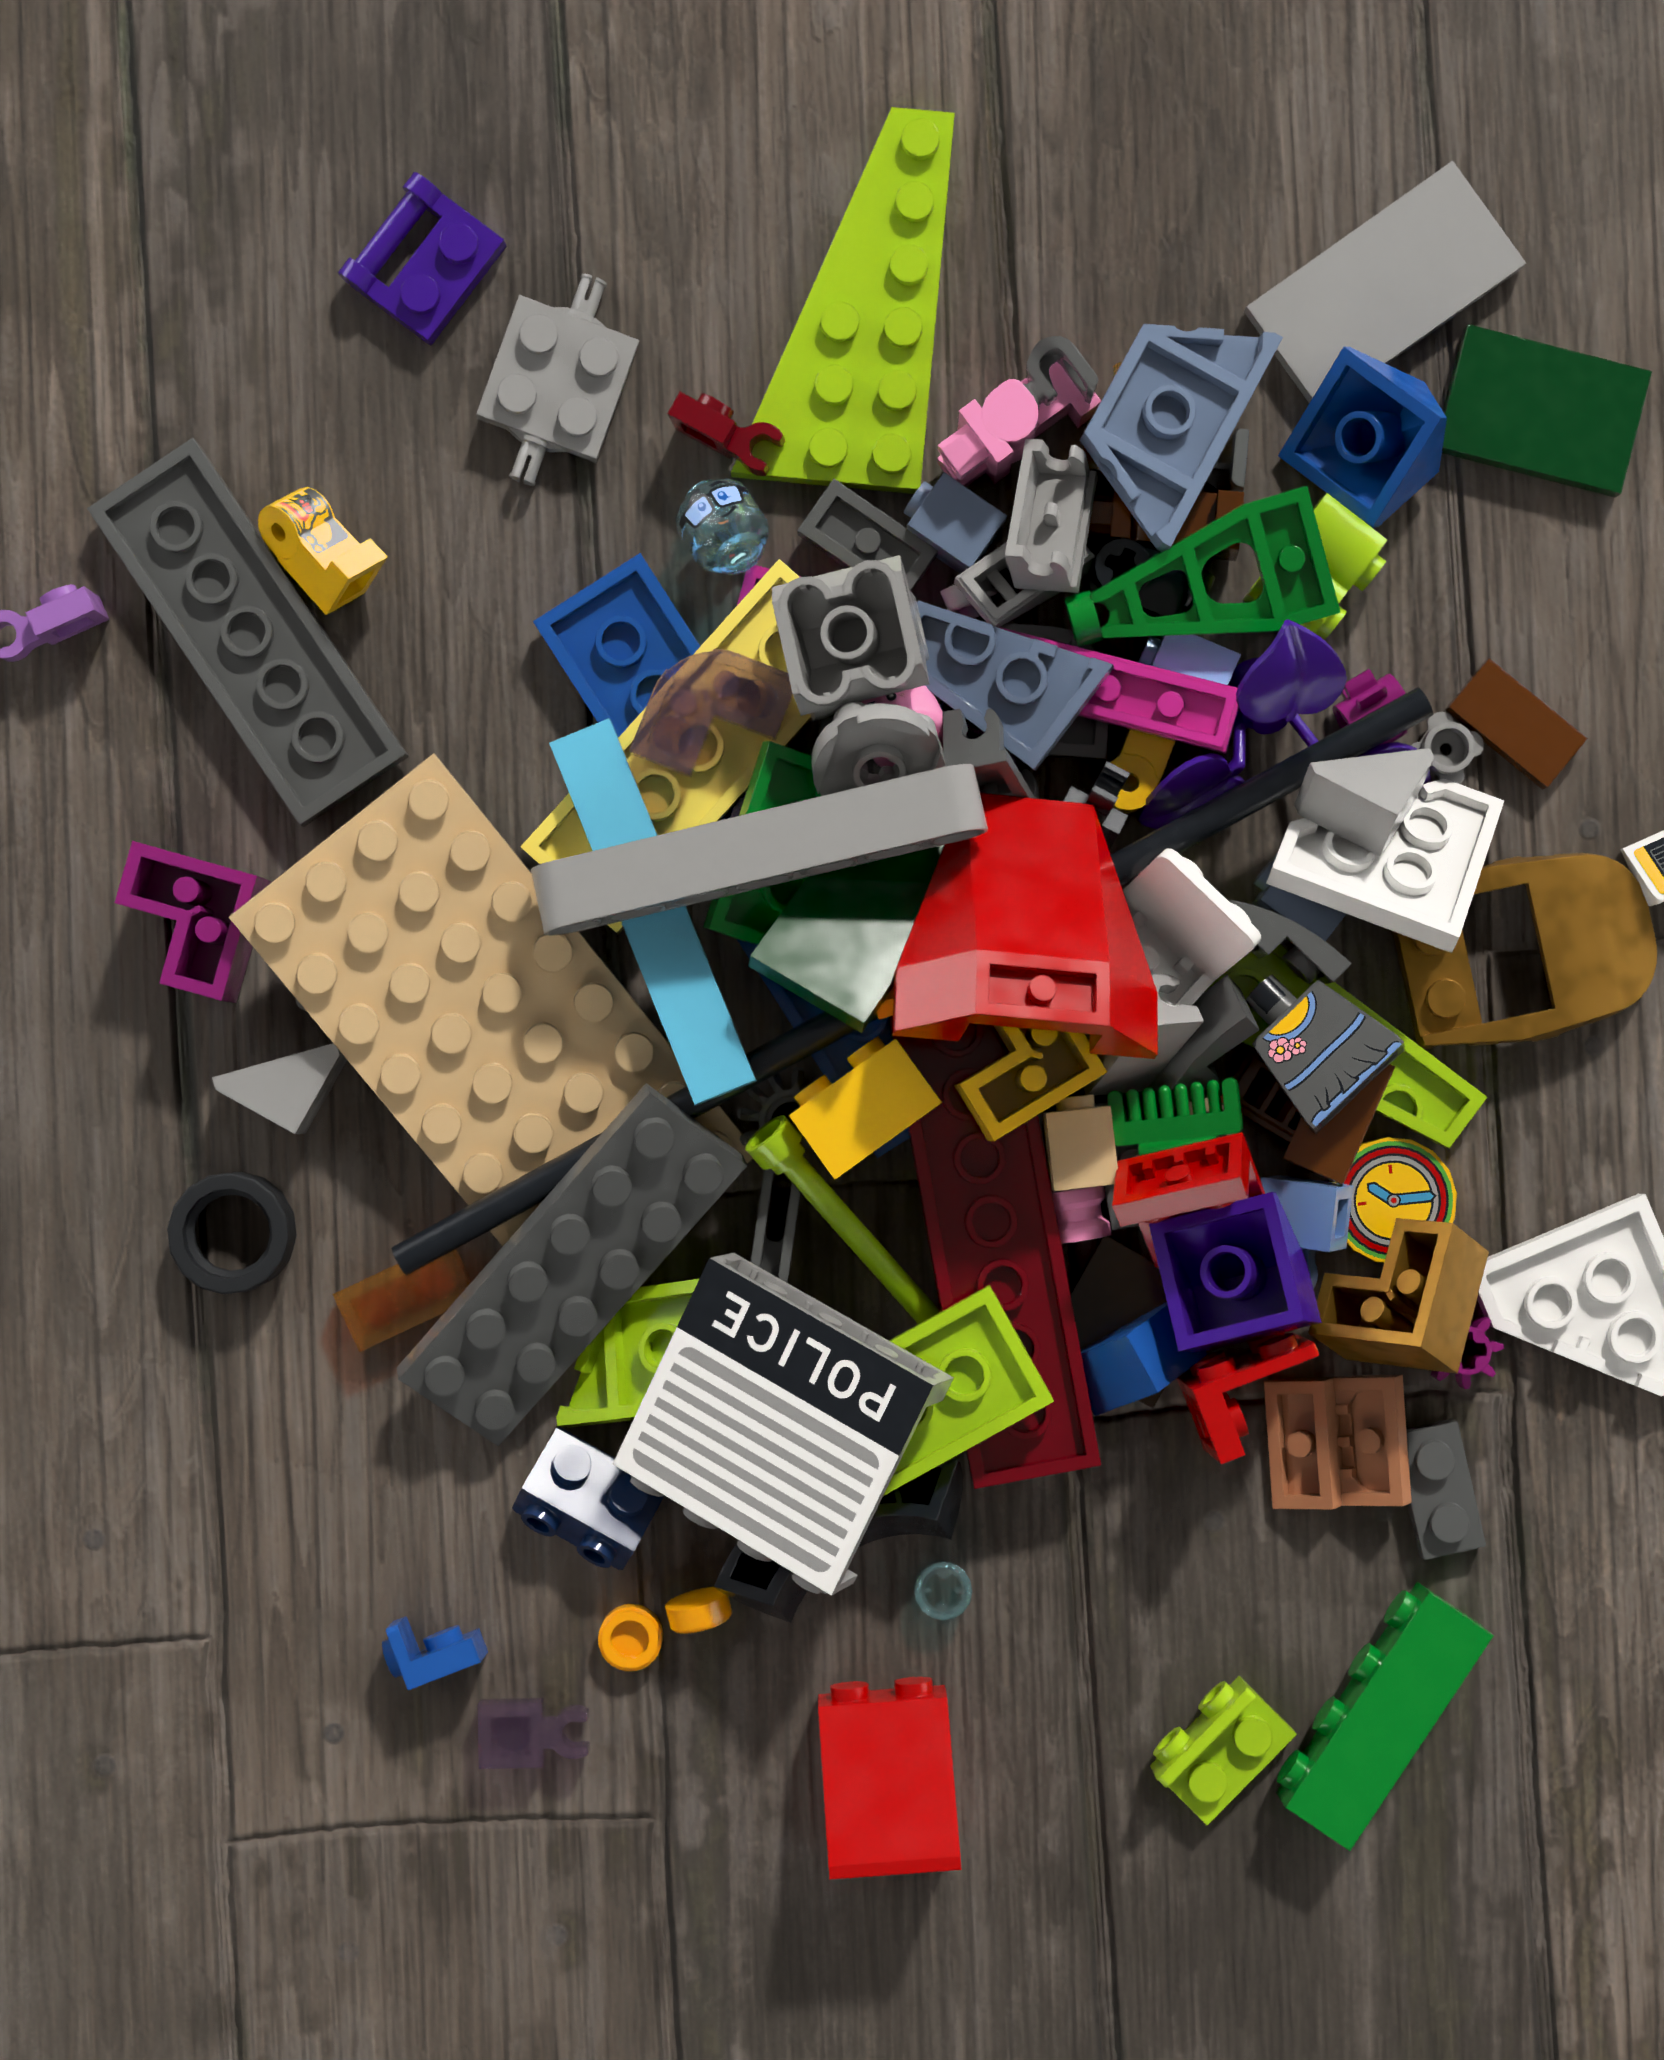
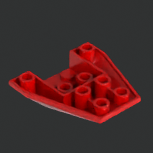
M980 793L988 831L973 838L945 844L894 972L892 1036L959 1042L968 1025L974 1023L1090 1034V1054L1155 1059L1158 1055V992L1094 804Z

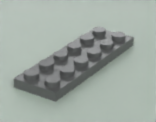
M191 438L87 508L299 825L307 826L409 757L194 438Z
M646 1083L397 1366L398 1380L499 1446L748 1166L744 1156Z

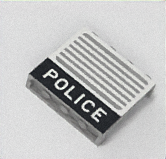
M735 1253L711 1257L708 1259L613 1465L632 1475L630 1482L639 1490L658 1497L665 1495L683 1506V1514L692 1522L709 1529L720 1528L738 1539L737 1546L747 1555L765 1562L773 1560L793 1572L792 1579L802 1588L815 1594L821 1592L833 1595L854 1584L858 1575L850 1571L848 1567L926 1407L943 1401L954 1377Z

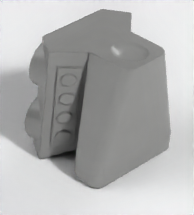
M900 555L878 561L867 560L854 567L814 577H799L789 583L772 587V605L792 693L801 716L810 714L812 721H817L833 715L838 708L850 702H860L929 685L926 661L929 660V653L917 601L910 591Z

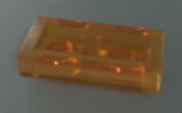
M457 1249L408 1276L396 1264L332 1295L359 1352L446 1312L472 1281Z

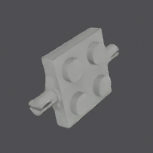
M581 274V280L570 308L551 307L519 295L476 413L477 419L506 429L522 442L509 477L520 482L526 463L530 459L524 477V484L529 486H535V480L546 451L567 452L591 462H597L639 346L638 339L609 329L597 318H594L607 283L596 277L589 299L585 300L592 283V275Z

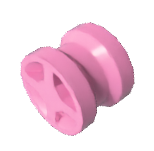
M1104 1186L1052 1191L1061 1244L1112 1235L1110 1222L1102 1217L1100 1205L1106 1197Z

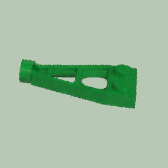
M1307 486L1242 504L1176 542L1170 549L1159 552L1091 593L1090 591H1085L1064 598L1071 628L1078 647L1103 641V638L1279 631L1286 619L1298 624H1304L1341 613ZM1235 543H1245L1254 551L1263 585L1260 596L1254 601L1244 603H1219L1212 600L1206 593L1202 579V570L1209 558ZM1170 571H1183L1186 574L1193 600L1191 609L1185 613L1161 617L1148 616L1143 611L1139 597L1142 585ZM1094 603L1105 605L1109 611L1108 622L1100 627Z

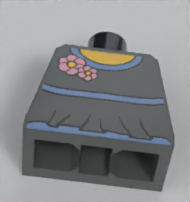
M1272 974L1263 980L1246 998L1247 1004L1269 1025L1252 1043L1255 1051L1308 1127L1315 1134L1326 1126L1371 1081L1405 1051L1404 1041L1398 1035L1320 981L1312 984L1297 999Z

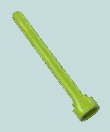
M785 1115L771 1119L750 1138L745 1150L763 1170L771 1168L776 1175L784 1173L917 1324L941 1312L804 1158L805 1148L800 1143L802 1135Z

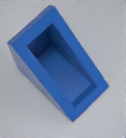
M1167 1302L1080 1349L1091 1410L1094 1416L1160 1392L1207 1355L1206 1351L1199 1353L1178 1351Z

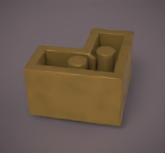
M1396 1218L1380 1279L1324 1273L1317 1299L1322 1323L1311 1325L1308 1333L1346 1360L1458 1374L1489 1251L1454 1223Z

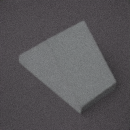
M1430 748L1311 762L1294 806L1298 815L1381 856L1416 801L1435 757Z
M332 1043L212 1077L215 1090L293 1134H306L347 1059Z

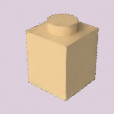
M1094 1094L1066 1097L1056 1103V1111L1042 1113L1051 1190L1061 1191L1115 1184L1118 1165L1111 1106L1095 1107Z

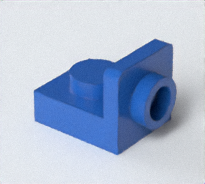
M406 1616L393 1621L386 1628L388 1639L382 1641L383 1654L391 1674L395 1678L403 1676L408 1690L478 1664L488 1653L480 1628L462 1634L459 1625L446 1628L424 1638L423 1642L426 1649L420 1651Z

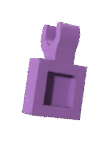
M70 584L45 593L39 599L42 605L25 612L27 616H21L10 610H0V630L10 625L14 626L16 630L15 641L10 646L0 649V658L7 662L19 661L40 645L45 643L54 645L110 620L100 597L85 586L77 589L75 585Z

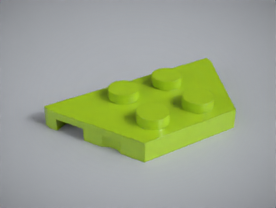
M699 1279L643 1286L632 1295L578 1356L574 1369L581 1373L569 1406L560 1405L556 1416L557 1426L571 1428L634 1420Z

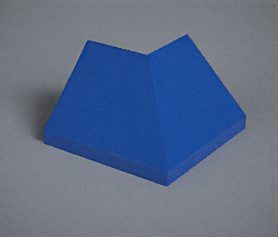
M1344 346L1278 454V457L1335 498L1372 528L1379 527L1439 472L1447 417L1425 382L1358 350Z

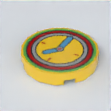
M1381 1137L1361 1144L1344 1182L1347 1185H1354L1347 1245L1352 1250L1372 1261L1385 1262L1396 1218L1454 1222L1457 1192L1450 1170L1433 1150L1412 1139Z

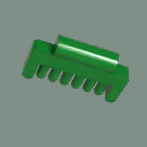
M1226 1078L1222 1082L1224 1111H1222L1219 1083L1216 1080H1210L1207 1083L1209 1113H1206L1203 1085L1200 1082H1193L1190 1086L1193 1115H1190L1187 1087L1182 1083L1177 1084L1174 1088L1176 1117H1174L1170 1087L1163 1085L1158 1089L1161 1118H1158L1155 1091L1151 1087H1146L1142 1091L1145 1120H1142L1139 1093L1136 1089H1130L1126 1093L1129 1122H1127L1124 1094L1121 1091H1111L1107 1099L1108 1106H1111L1115 1145L1138 1144L1139 1156L1218 1138V1135L1240 1133L1243 1130V1121L1237 1080Z

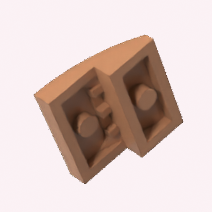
M1403 1375L1311 1377L1268 1380L1264 1382L1273 1509L1333 1510L1340 1506H1405L1412 1503Z

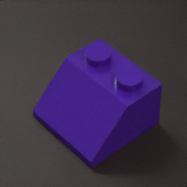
M1269 1192L1235 1201L1224 1208L1204 1209L1149 1224L1178 1351L1205 1352L1322 1323L1306 1258L1276 1192Z

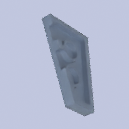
M919 600L917 602L929 653V660L926 661L929 685L925 686L954 710L960 709L964 717L983 732L987 728V723L984 720L986 710L989 708L993 709L1003 724L1004 747L1035 771L1114 669V665L1093 657L1089 658L1035 638L1031 639Z

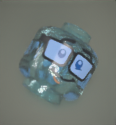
M729 478L704 480L694 485L686 494L685 500L681 503L676 515L677 532L691 555L703 570L712 573L736 575L747 571L761 559L770 535L769 522L750 491L740 481Z

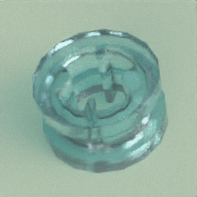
M945 1560L930 1562L922 1567L915 1577L913 1586L915 1600L922 1611L932 1618L939 1620L953 1619L962 1614L970 1604L972 1596L971 1581L965 1571L954 1562ZM934 1574H937L943 1580L953 1574L959 1580L960 1586L953 1587L954 1592L958 1593L959 1597L950 1606L943 1600L936 1602L934 1605L927 1601L925 1594L932 1593V1589L926 1586V1583Z

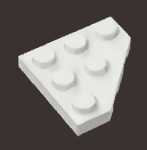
M1447 779L1423 784L1416 801L1381 856L1306 818L1291 821L1266 884L1452 953L1460 937L1504 800Z
M1638 1193L1487 1258L1477 1301L1483 1315L1492 1320L1490 1327L1656 1395L1664 1396V1237L1646 1194Z

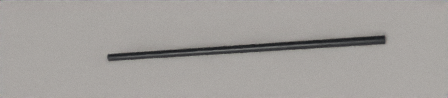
M1419 687L1409 691L1111 854L1121 886L1136 878L1165 849H1173L1180 854L1301 788L1311 762L1358 757L1433 716V709L1426 695ZM823 1011L746 1054L756 1077V1082L697 1106L694 1104L687 1086L666 1098L695 1119L856 1030ZM877 1013L873 1016L869 1023L878 1019ZM602 1133L391 1248L392 1253L403 1273L408 1276L541 1203Z

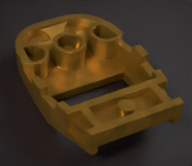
M1590 853L1554 854L1536 857L1517 856L1493 861L1492 864L1482 867L1474 895L1522 884L1526 885L1552 1009L1482 1023L1463 931H1461L1452 953L1393 931L1417 1044L1423 1049H1430L1438 1045L1469 1044V1046L1531 1040L1534 1042L1558 1037L1564 1032L1620 1013L1634 1004L1650 986L1657 963V944L1649 906L1635 876L1618 861Z

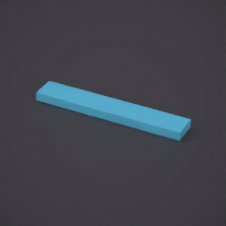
M610 718L549 743L592 851L657 836ZM683 906L621 921L694 1104L697 1106L756 1082V1077L687 907Z

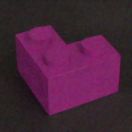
M132 841L114 903L176 920L160 977V984L220 1001L237 1003L253 946L229 919V916L269 885L271 881L256 875Z

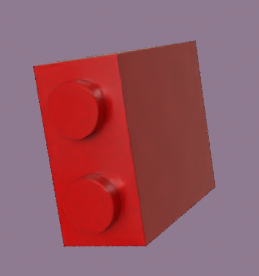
M906 1677L895 1680L894 1689L869 1690L867 1682L849 1681L831 1685L830 1693L818 1694L829 1880L962 1870L948 1699L945 1685L933 1686V1681L930 1677Z

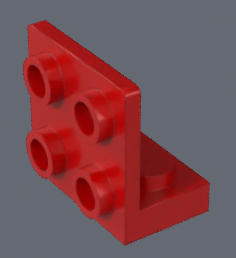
M1240 1132L1117 1161L1118 1170H1116L1112 1208L1120 1227L1138 1223L1154 1265L1159 1269L1149 1227L1150 1223L1161 1222L1165 1219L1204 1209L1224 1208L1235 1201L1265 1194L1244 1134Z
M1285 1332L1247 1341L1250 1347L1249 1351L1227 1357L1224 1351L1207 1354L1189 1368L1191 1373L1178 1377L1179 1386L1203 1449L1220 1464L1246 1455L1240 1438L1249 1435V1430L1235 1397L1230 1399L1226 1391L1318 1357L1320 1354L1315 1342L1296 1333L1286 1334Z

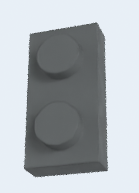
M836 479L831 481L797 530L798 536L844 568L854 567L867 560L878 561L900 555L911 592L938 555V550Z
M1448 1419L1407 1429L1412 1503L1407 1505L1419 1557L1423 1560L1485 1547V1537L1458 1421Z

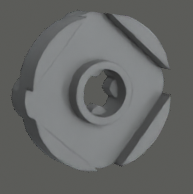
M850 702L842 705L836 710L833 718L834 721L828 724L819 734L813 747L811 759L814 785L818 794L820 791L822 796L945 767L943 748L939 741L934 721L927 715L917 713L904 706L888 703L866 705L861 702ZM885 757L895 764L893 767L883 766L879 774L868 773L866 762L873 758Z

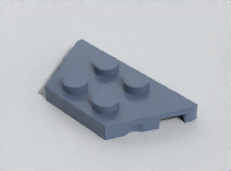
M1143 324L1079 441L1157 550L1162 552L1170 549L1283 339L1282 336L1274 332H1262L1260 337L1224 335V329L1199 327L1193 331H1182L1175 326Z

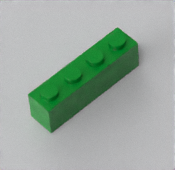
M1416 1582L1410 1593L1402 1590L1391 1602L1384 1616V1622L1388 1626L1374 1646L1367 1643L1357 1653L1348 1670V1675L1352 1677V1680L1339 1699L1332 1696L1323 1704L1312 1725V1728L1317 1732L1303 1753L1295 1750L1287 1758L1277 1776V1783L1281 1786L1276 1794L1285 1808L1349 1851H1351L1494 1636L1481 1624L1419 1582Z

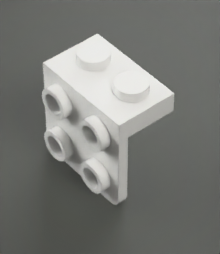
M1167 848L1161 852L1136 878L1122 889L1151 975L1167 974L1181 981V984L1174 992L1168 994L1159 992L1162 1001L1169 1006L1176 1007L1180 1004L1193 1005L1217 978L1252 951L1261 941V934L1251 923L1248 915L1240 907L1230 903L1203 877L1201 870L1195 863L1182 857L1173 849Z

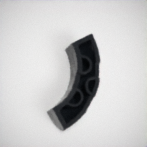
M951 1458L884 1495L859 1547L886 1537L909 1534L932 1535L951 1540L963 1492V1471L959 1460ZM737 1543L724 1563L714 1586L726 1596L748 1607L790 1623L808 1591L795 1583L792 1579L793 1572L773 1560L765 1562L747 1555L739 1549Z

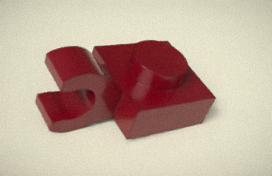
M679 392L667 413L677 431L729 459L731 457L737 459L749 472L758 476H766L769 468L767 463L752 455L755 444L767 440L782 448L786 442L782 432L770 423L758 422L748 427L737 426L736 422L731 419L734 411L718 399L701 393L698 400H695Z

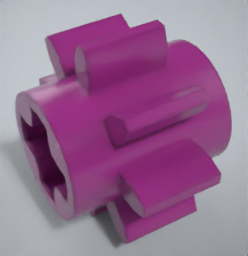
M1367 669L1346 682L1345 688L1341 693L1344 700L1332 707L1333 714L1339 727L1342 729L1406 693L1391 674L1388 673L1376 680L1371 670ZM1407 730L1385 741L1382 744L1394 742L1395 740L1407 734Z
M1482 1315L1476 1318L1470 1325L1467 1339L1473 1341V1350L1463 1352L1458 1374L1455 1373L1456 1382L1463 1389H1470L1472 1383L1471 1375L1481 1372L1494 1377L1496 1373L1493 1367L1488 1364L1492 1352L1504 1349V1344L1489 1340L1484 1334L1490 1327L1492 1320ZM1433 1370L1431 1372V1376L1438 1381L1445 1379L1450 1374Z

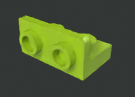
M1240 1676L1230 1685L1222 1681L1213 1687L1198 1706L1202 1713L1185 1731L1181 1727H1176L1170 1731L1156 1746L1153 1755L1157 1759L1150 1765L1156 1779L1165 1788L1169 1787L1206 1825L1297 1735L1294 1729Z

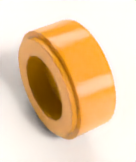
M715 1587L701 1588L683 1593L665 1604L670 1629L681 1634L696 1633L714 1628L726 1622L732 1615L729 1597Z
M624 1604L613 1609L603 1620L598 1634V1645L602 1656L611 1666L622 1671H638L650 1665L658 1656L663 1641V1629L658 1617L650 1609L639 1604Z

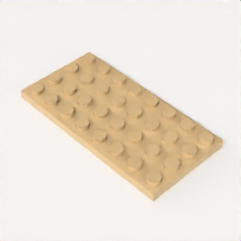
M435 753L430 755L229 916V919L468 1205L602 1133L646 1083L664 1097H668L687 1086L670 1043L578 931L561 935H544L532 873ZM720 1105L695 1118V1120L744 1156L746 1163L753 1159L745 1150L746 1145H742L740 1141V1136L743 1133ZM539 1204L490 1230V1232L504 1246Z

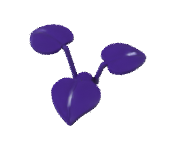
M1286 619L1268 649L1260 657L1248 659L1238 664L1228 683L1229 686L1238 688L1236 701L1239 706L1233 726L1232 760L1227 763L1223 756L1209 753L1195 757L1180 765L1146 798V805L1140 808L1136 814L1137 820L1146 827L1159 829L1245 782L1238 774L1245 767L1246 729L1248 727L1254 729L1259 734H1272L1281 730L1289 722L1308 747L1318 742V739L1298 714H1314L1327 709L1344 690L1347 680L1346 670L1333 648L1314 632L1294 621ZM1392 742L1378 745L1360 756L1417 750V748L1405 743ZM1430 770L1423 784L1431 782Z

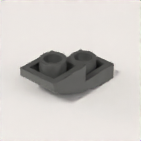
M1233 900L1229 901L1240 907L1260 932L1261 941L1250 951L1258 959L1269 955L1281 944L1287 950L1282 956V960L1299 978L1308 984L1316 979L1325 985L1334 982L1352 964L1334 947L1298 923L1273 911L1252 904Z
M1228 975L1207 989L1192 1005L1198 1007L1204 1022L1151 1083L1158 1103V1089L1163 1085L1170 1087L1173 1111L1176 1110L1174 1088L1177 1084L1182 1083L1187 1087L1189 1101L1191 1099L1190 1086L1193 1082H1200L1205 1090L1210 1080H1220L1212 1062L1259 1031V1027L1241 989Z

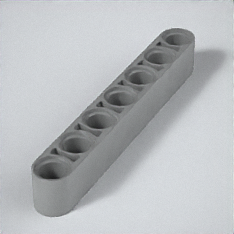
M957 764L549 861L533 867L531 873L544 935H561L966 840L984 834L988 831L974 765Z

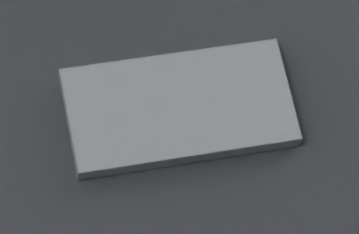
M1451 161L1246 306L1244 313L1260 335L1262 332H1274L1283 337L1274 355L1308 403H1310L1344 346L1351 347L1388 364L1520 271L1526 262L1454 161Z

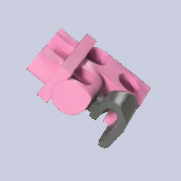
M1052 336L1040 340L1028 358L1026 378L1020 382L1016 379H1009L1003 382L986 397L982 408L974 399L959 410L958 429L938 445L937 450L941 455L937 457V463L945 473L965 487L985 473L996 484L1010 473L1011 463L1022 459L1025 439L1036 438L1067 414L1077 428L1092 418L1101 402L1095 393L1098 384L1096 373L1069 339L1062 336Z

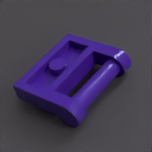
M413 172L402 187L406 194L356 260L349 257L338 271V275L356 291L431 346L507 246L502 237L444 195L428 179L417 172ZM425 210L429 211L440 220L390 286H386L375 276Z

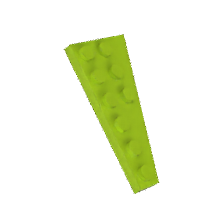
M891 107L752 423L766 422L776 426L782 432L786 442L781 448L770 441L763 440L756 443L753 447L752 455L768 465L769 472L766 476L752 474L736 459L731 470V477L829 486L831 481L836 479L847 488L915 494L920 487L955 113Z

